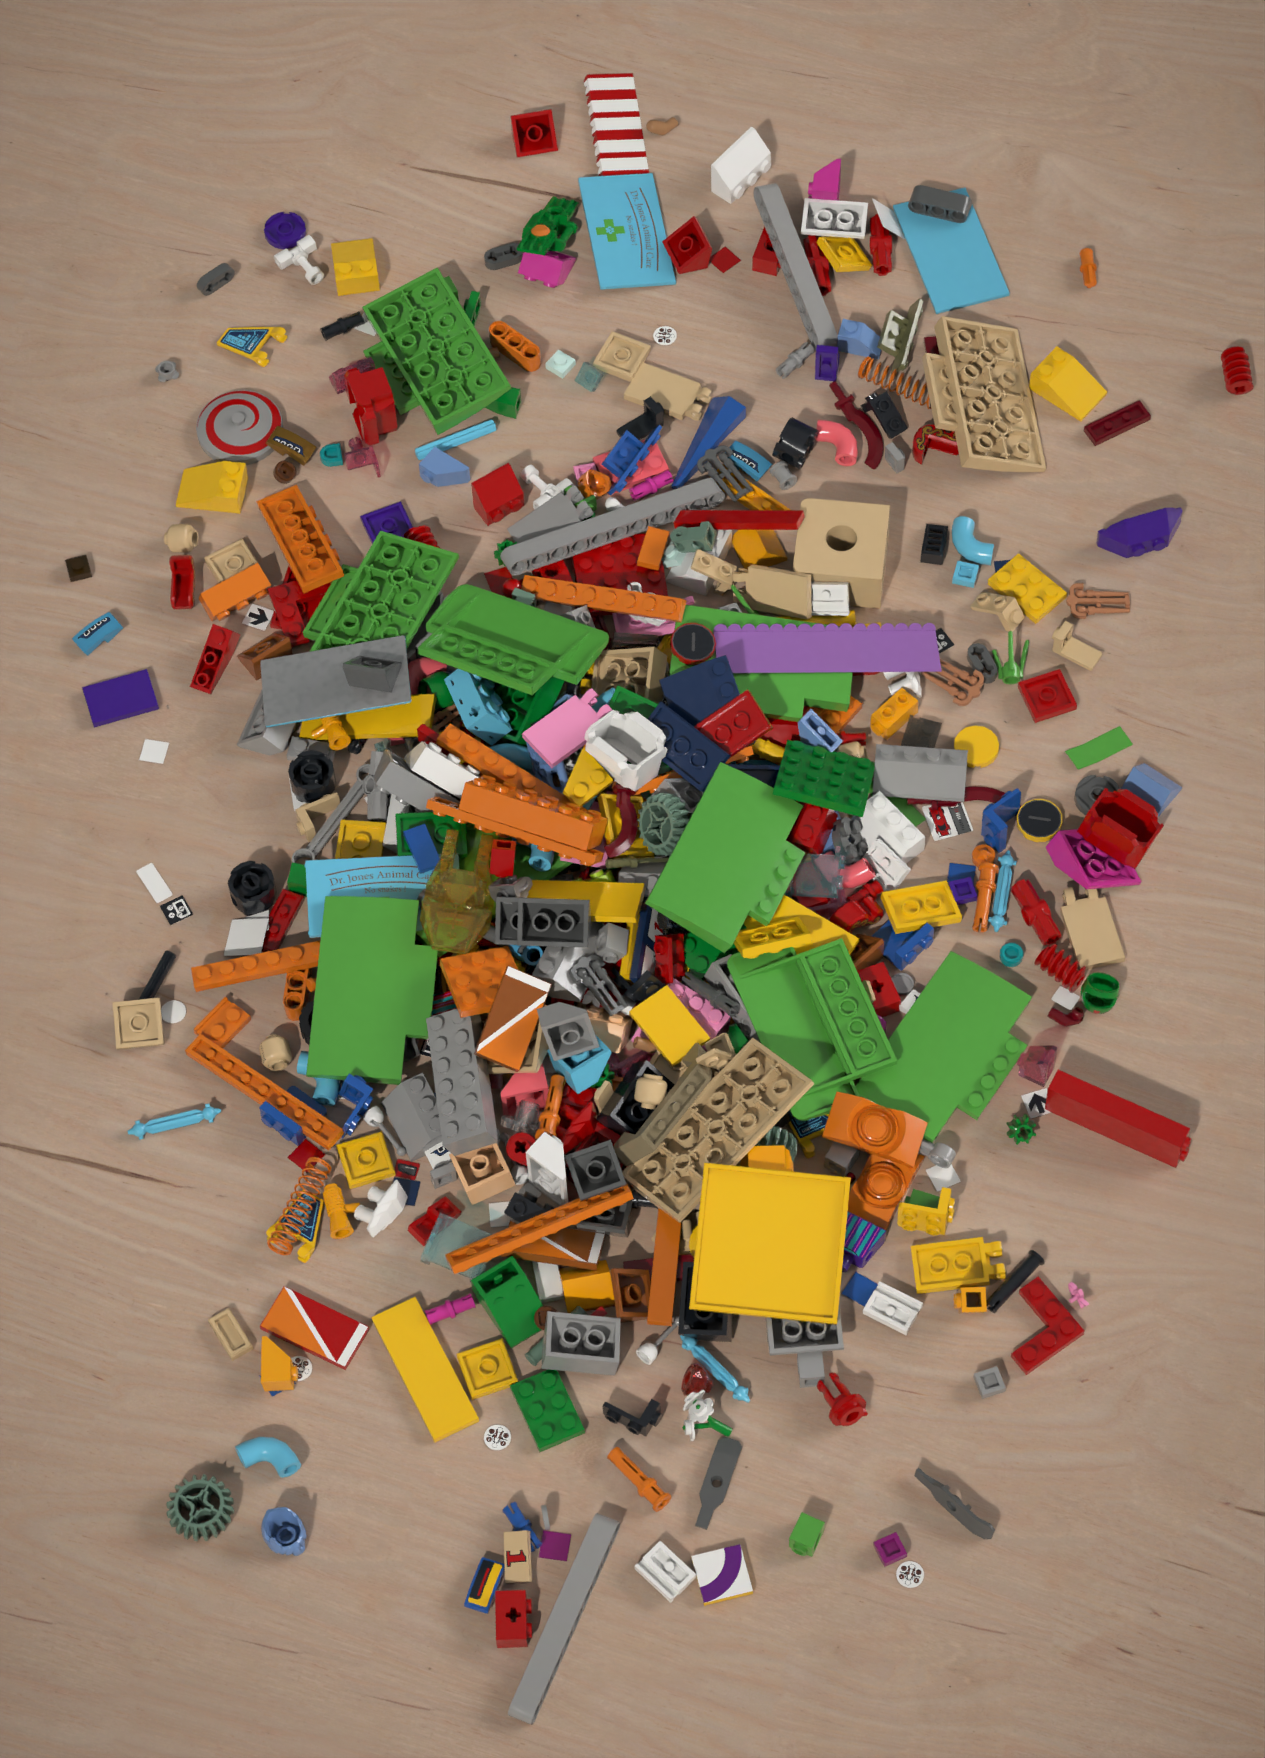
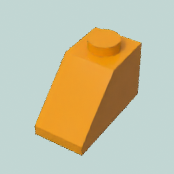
M262 1336L261 1384L264 1391L294 1390V1381H298L297 1366L293 1365L291 1358L267 1336Z

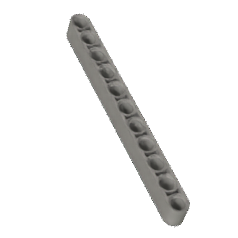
M706 478L509 546L502 551L500 558L512 575H520L647 531L648 526L655 528L673 522L680 510H707L716 507L723 502L725 494L713 478Z

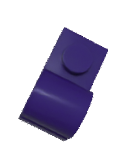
M817 345L815 380L833 382L837 380L840 358L838 347Z

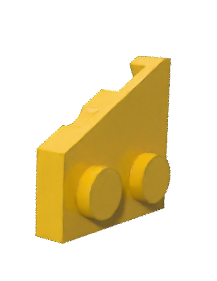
M585 747L581 750L563 790V794L571 803L579 805L580 808L613 783L610 775L592 755L585 751Z

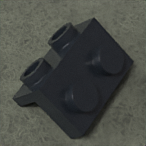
M527 1191L524 1194L515 1192L504 1213L521 1223L555 1207L548 1203H545L544 1206L537 1202L538 1197Z

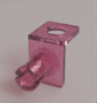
M355 437L357 444H355L353 438L350 439L348 445L351 451L344 454L347 469L352 470L373 464L377 478L381 477L373 446L364 448L360 438Z

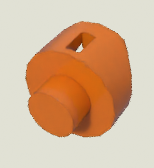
M587 470L578 479V490L584 498L594 495L596 500H598L610 490V477L596 470Z

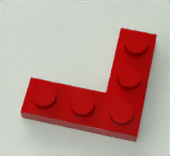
M297 580L268 588V595L283 636H287L290 639L291 647L309 642V639L303 635L305 625L297 605L324 597L332 582L306 593L302 592Z
M1039 1276L1019 1289L1020 1296L1047 1326L1044 1331L1011 1353V1358L1025 1375H1028L1083 1336L1085 1332Z

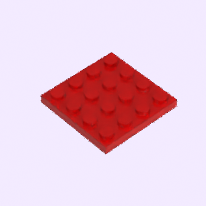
M646 533L635 534L572 556L576 583L627 590V586H631L630 583L638 582L641 584L643 593L651 592L656 595L668 596L663 561H661L659 570L637 566V560ZM588 608L591 616H606L615 613Z

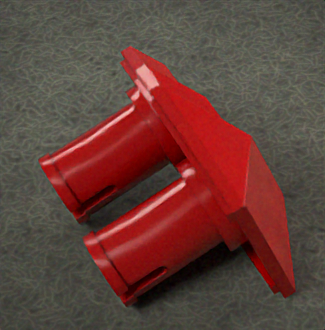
M592 1101L581 1111L571 1107L569 1104L562 1106L559 1112L560 1118L571 1122L568 1129L558 1125L555 1131L557 1138L563 1143L564 1154L576 1147L594 1131L598 1116Z

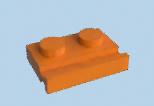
M224 997L194 1028V1033L196 1035L202 1034L221 1048H224L251 1021V1017L236 1004L231 1003L227 997Z

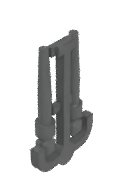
M722 445L715 449L706 450L705 455L697 462V468L701 474L708 472V475L719 484L734 502L753 491L742 474L734 466V462L730 458L728 459V457L733 455V451L728 446ZM718 453H720V454H719V459H720L722 462H724V465L726 466V468H725V467L721 464V462L716 458V455H717ZM709 461H713L722 472L720 475L715 468H712V464ZM730 473H733L746 488L742 489ZM724 477H726L727 480L736 489V491L738 492L737 495L734 496V494L722 480Z
M591 955L587 958L580 957L569 971L574 983L583 979L582 983L586 988L590 989L610 1016L628 1007L616 986L607 976L606 970L602 969L605 965L604 961L597 955ZM591 961H593V962L591 963L590 966L592 967V969H593L594 971H597L596 974L598 975V977H599L600 979H602L601 982L599 981V979L596 977V975L593 973V971H592L591 968L589 967V963H590ZM605 984L622 1005L618 1006L605 989Z

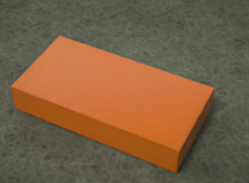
M648 526L637 560V566L659 570L670 531Z

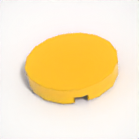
M975 725L966 727L957 734L954 741V749L968 750L967 767L975 768V766H981L980 768L990 765L997 758L999 742L997 736L991 730Z

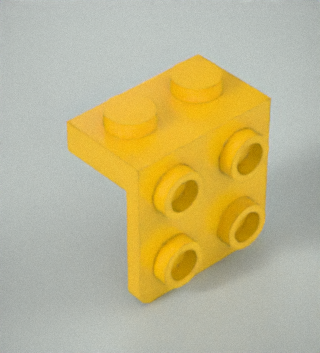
M942 1187L937 1209L900 1202L898 1205L897 1225L907 1231L920 1230L933 1236L945 1235L947 1223H952L954 1216L955 1198H951V1189Z

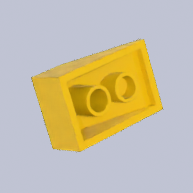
M373 238L331 243L338 296L380 291Z
M1057 346L1030 374V390L1080 422L1107 395V391L1075 357Z
M220 461L184 469L176 507L240 514L248 481L246 463Z

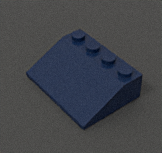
M726 655L700 663L659 680L668 707L693 726L740 695Z

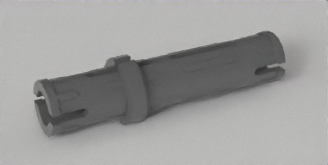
M691 971L685 973L690 980L684 976L682 977V984L704 997L714 1008H720L730 1017L736 1015L731 1008L739 1012L740 1005L728 998L724 991L716 990Z

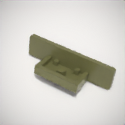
M920 298L909 307L906 318L892 310L886 315L877 348L895 357L891 374L894 369H897L898 373L900 370L903 371L908 365V353L914 344L912 339L918 330V319L923 313V300Z

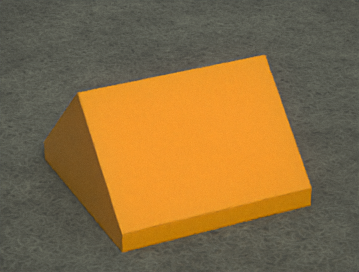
M738 530L732 535L734 550L743 568L747 570L752 564L769 567L787 561V556L774 530Z
M606 1260L599 1261L597 1270L575 1267L559 1269L567 1313H571L577 1306H580L585 1311L595 1310L600 1306L603 1308L615 1306L611 1275Z

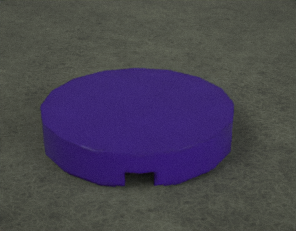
M279 212L272 215L265 223L264 233L267 242L278 249L296 247L297 241L306 235L305 222L299 215L289 212L290 214Z

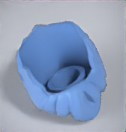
M287 1507L268 1509L261 1525V1532L265 1543L275 1553L282 1555L293 1554L294 1556L301 1555L305 1551V1539L307 1537L302 1520Z

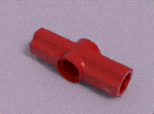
M875 214V216L870 218L869 224L871 232L870 255H872L873 272L879 276H886L892 272V238L889 235V230L883 227L879 215Z
M808 235L807 238L803 239L804 252L822 296H826L831 292L828 259L816 243L819 237Z
M1029 879L1017 881L1011 887V892L1021 907V914L1025 923L1028 926H1032L1043 946L1055 944L1061 938V933L1051 918V911L1047 902L1043 898H1039Z

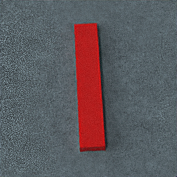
M680 510L673 523L675 528L681 526L686 528L700 527L701 522L709 521L714 530H798L805 515L803 510Z

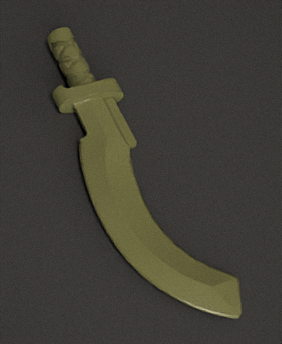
M628 855L626 858L606 859L605 865L607 869L626 866L636 868L638 863L667 862L669 858H635L633 855Z

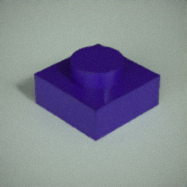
M971 877L948 882L957 905L977 901V893Z

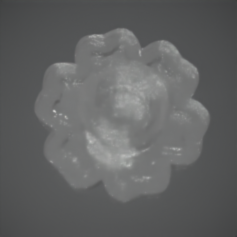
M521 1100V1104L517 1106L515 1116L502 1115L500 1125L516 1131L515 1134L524 1132L535 1136L540 1126V1123H538L541 1112L539 1111L540 1105Z

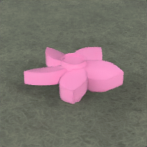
M1070 1282L1068 1288L1072 1298L1069 1299V1302L1073 1303L1077 1300L1081 1309L1089 1305L1083 1298L1084 1293L1082 1289L1078 1288L1073 1282Z

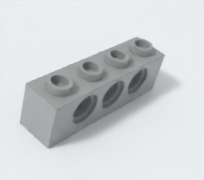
M730 954L712 962L704 975L709 985L716 990L724 991L728 998L740 1005L739 1012L731 1008L736 1013L732 1019L748 1042L752 1038L760 1042L727 967L728 959L732 955Z

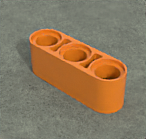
M496 321L489 326L490 343L493 348L498 347L500 353L528 372H533L540 368V349L536 344L505 322Z
M312 968L287 973L283 1005L286 1016L290 1020L299 1021V1016L302 1013L301 1010L308 1003L309 990L305 980L311 977ZM296 984H302L300 987H293ZM292 1005H299L296 1008H290Z

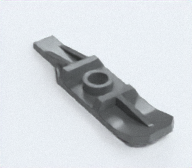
M724 1437L717 1442L699 1493L702 1507L695 1524L696 1527L707 1530L714 1510L724 1502L742 1450L738 1440ZM719 1480L722 1484L720 1487H714L712 1482Z
M920 1468L916 1469L914 1476L931 1491L938 1503L970 1532L983 1539H992L995 1529L990 1523L980 1519L970 1511L971 1506L969 1504L965 1506L958 1496L953 1495L949 1491L950 1487L948 1485H943L926 1475Z

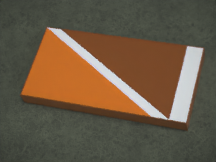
M507 966L474 1055L519 1072L539 1019L537 1009L544 1006L551 984Z
M510 1220L508 1228L519 1224V1222ZM563 1228L555 1234L544 1236L533 1243L525 1244L501 1256L508 1258L513 1256L515 1259L597 1270L605 1242V1234Z

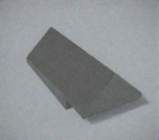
M496 897L495 944L588 948L592 924L590 900Z

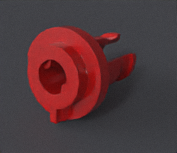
M829 1373L832 1382L841 1393L836 1398L832 1396L822 1380L818 1381L817 1389L823 1393L824 1399L831 1407L829 1419L835 1426H850L861 1417L868 1415L865 1399L860 1394H851L848 1388L840 1382L838 1374Z

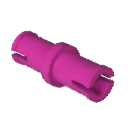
M665 470L652 478H645L644 482L629 488L631 498L637 501L650 493H657L658 489L673 483L671 473Z
M471 1293L452 1301L448 1299L445 1301V1304L425 1310L429 1324L432 1325L448 1317L453 1319L456 1317V1314L476 1308Z

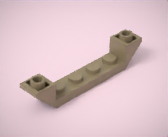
M695 1043L682 1059V1062L688 1067L637 1133L624 1132L613 1146L617 1159L624 1166L627 1167L653 1153L711 1081L712 1068L697 1064L696 1062L697 1057L706 1053L699 1043Z

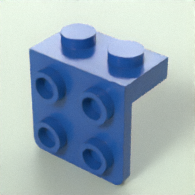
M1018 788L1014 791L1006 792L1001 800L995 804H989L983 810L981 835L984 837L985 843L994 848L998 853L1006 849L1008 830L1006 822L1016 816L1020 809L1021 791Z
M888 920L872 937L882 938L884 941L883 956L902 971L908 964L913 963L924 949L926 950L931 946L934 941V928L929 923H926L920 930L895 934L891 922Z
M348 1074L339 1092L340 1096L356 1105L342 1128L344 1132L341 1137L342 1139L346 1134L351 1136L361 1118L358 1115L363 1116L373 1100V1097L370 1096L373 1088L368 1086L366 1081L358 1075L352 1076Z
M291 1086L287 1089L288 1093L324 1117L327 1115V1110L324 1106L296 1086ZM265 1101L259 1107L262 1122L266 1126L278 1131L284 1139L292 1141L299 1146L307 1137L303 1134L300 1125Z

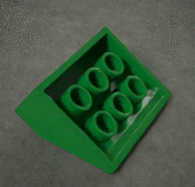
M552 676L533 695L493 681L495 684L493 689L503 702L501 706L509 715V723L512 728L500 741L527 747L526 741L522 738V733L529 729L532 723L541 720L542 716L551 712L564 680Z

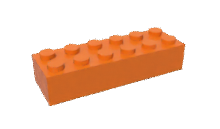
M486 775L474 778V780L466 782L464 785L459 810L584 851L595 848L602 843L608 818L602 817V813L598 811L588 810L587 812L581 810L579 805L573 803L565 805L559 803L558 798L552 796H545L544 798L538 796V792L534 790L516 789L515 784L508 782L501 784L495 782V778Z

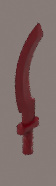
M836 381L830 383L829 387L838 399L834 406L837 410L841 409L847 420L853 421L866 437L868 454L864 463L870 468L876 469L881 462L884 450L883 440L878 428L863 411L857 410L852 403L855 398L852 394L846 397Z
M620 784L613 786V793L617 794L616 807L620 809L622 827L618 837L610 844L604 846L609 858L616 857L628 850L635 841L638 829L636 809L634 804L630 802L631 796L635 795L636 791L625 788Z
M969 786L965 787L964 802L983 800L996 803L1001 800L1005 793L989 787ZM907 798V805L931 804V810H937V807H956L957 803H961L956 801Z

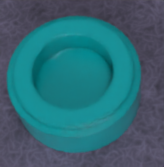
M1016 943L1003 945L1000 949V961L1007 967L1018 966L1023 960V949Z

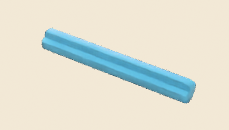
M492 419L417 447L415 448V455L418 460H422L434 447L441 451L448 450L496 431V425Z

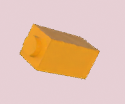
M899 689L871 715L870 727L876 735L888 740L918 713V700L905 689Z
M986 1287L959 1288L958 1293L953 1295L954 1309L958 1308L959 1314L987 1312Z

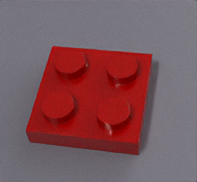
M1060 669L1018 682V689L1034 723L1077 710V703Z

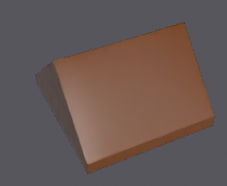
M272 633L237 655V657L257 681L261 678V660L293 655L290 639L287 636Z
M856 934L855 936L860 941L850 954V957L858 971L877 964L883 958L884 941L882 938Z
M610 1269L617 1318H621L620 1323L646 1320L648 1318L651 1288L649 1270Z

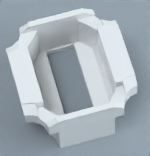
M612 710L593 723L586 731L584 737L587 741L585 751L596 759L613 780L633 791H637L658 776L661 760L667 753V748L664 747L666 736L663 731L639 712H630L623 715L619 714L617 710Z

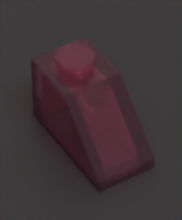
M1054 1045L1030 1046L1027 1053L1022 1052L1018 1059V1076L1044 1087L1055 1068L1057 1047Z

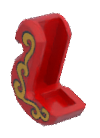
M926 424L920 427L913 439L912 454L915 461L922 465L928 448L956 456L959 455L955 431L947 433L944 429L935 428V424Z
M172 555L169 558L172 571L171 607L174 610L192 609L195 604V567L193 557L191 555Z
M866 896L860 903L858 901H849L843 904L834 912L829 921L852 934V930L855 928L879 922L883 918L884 910L873 897Z

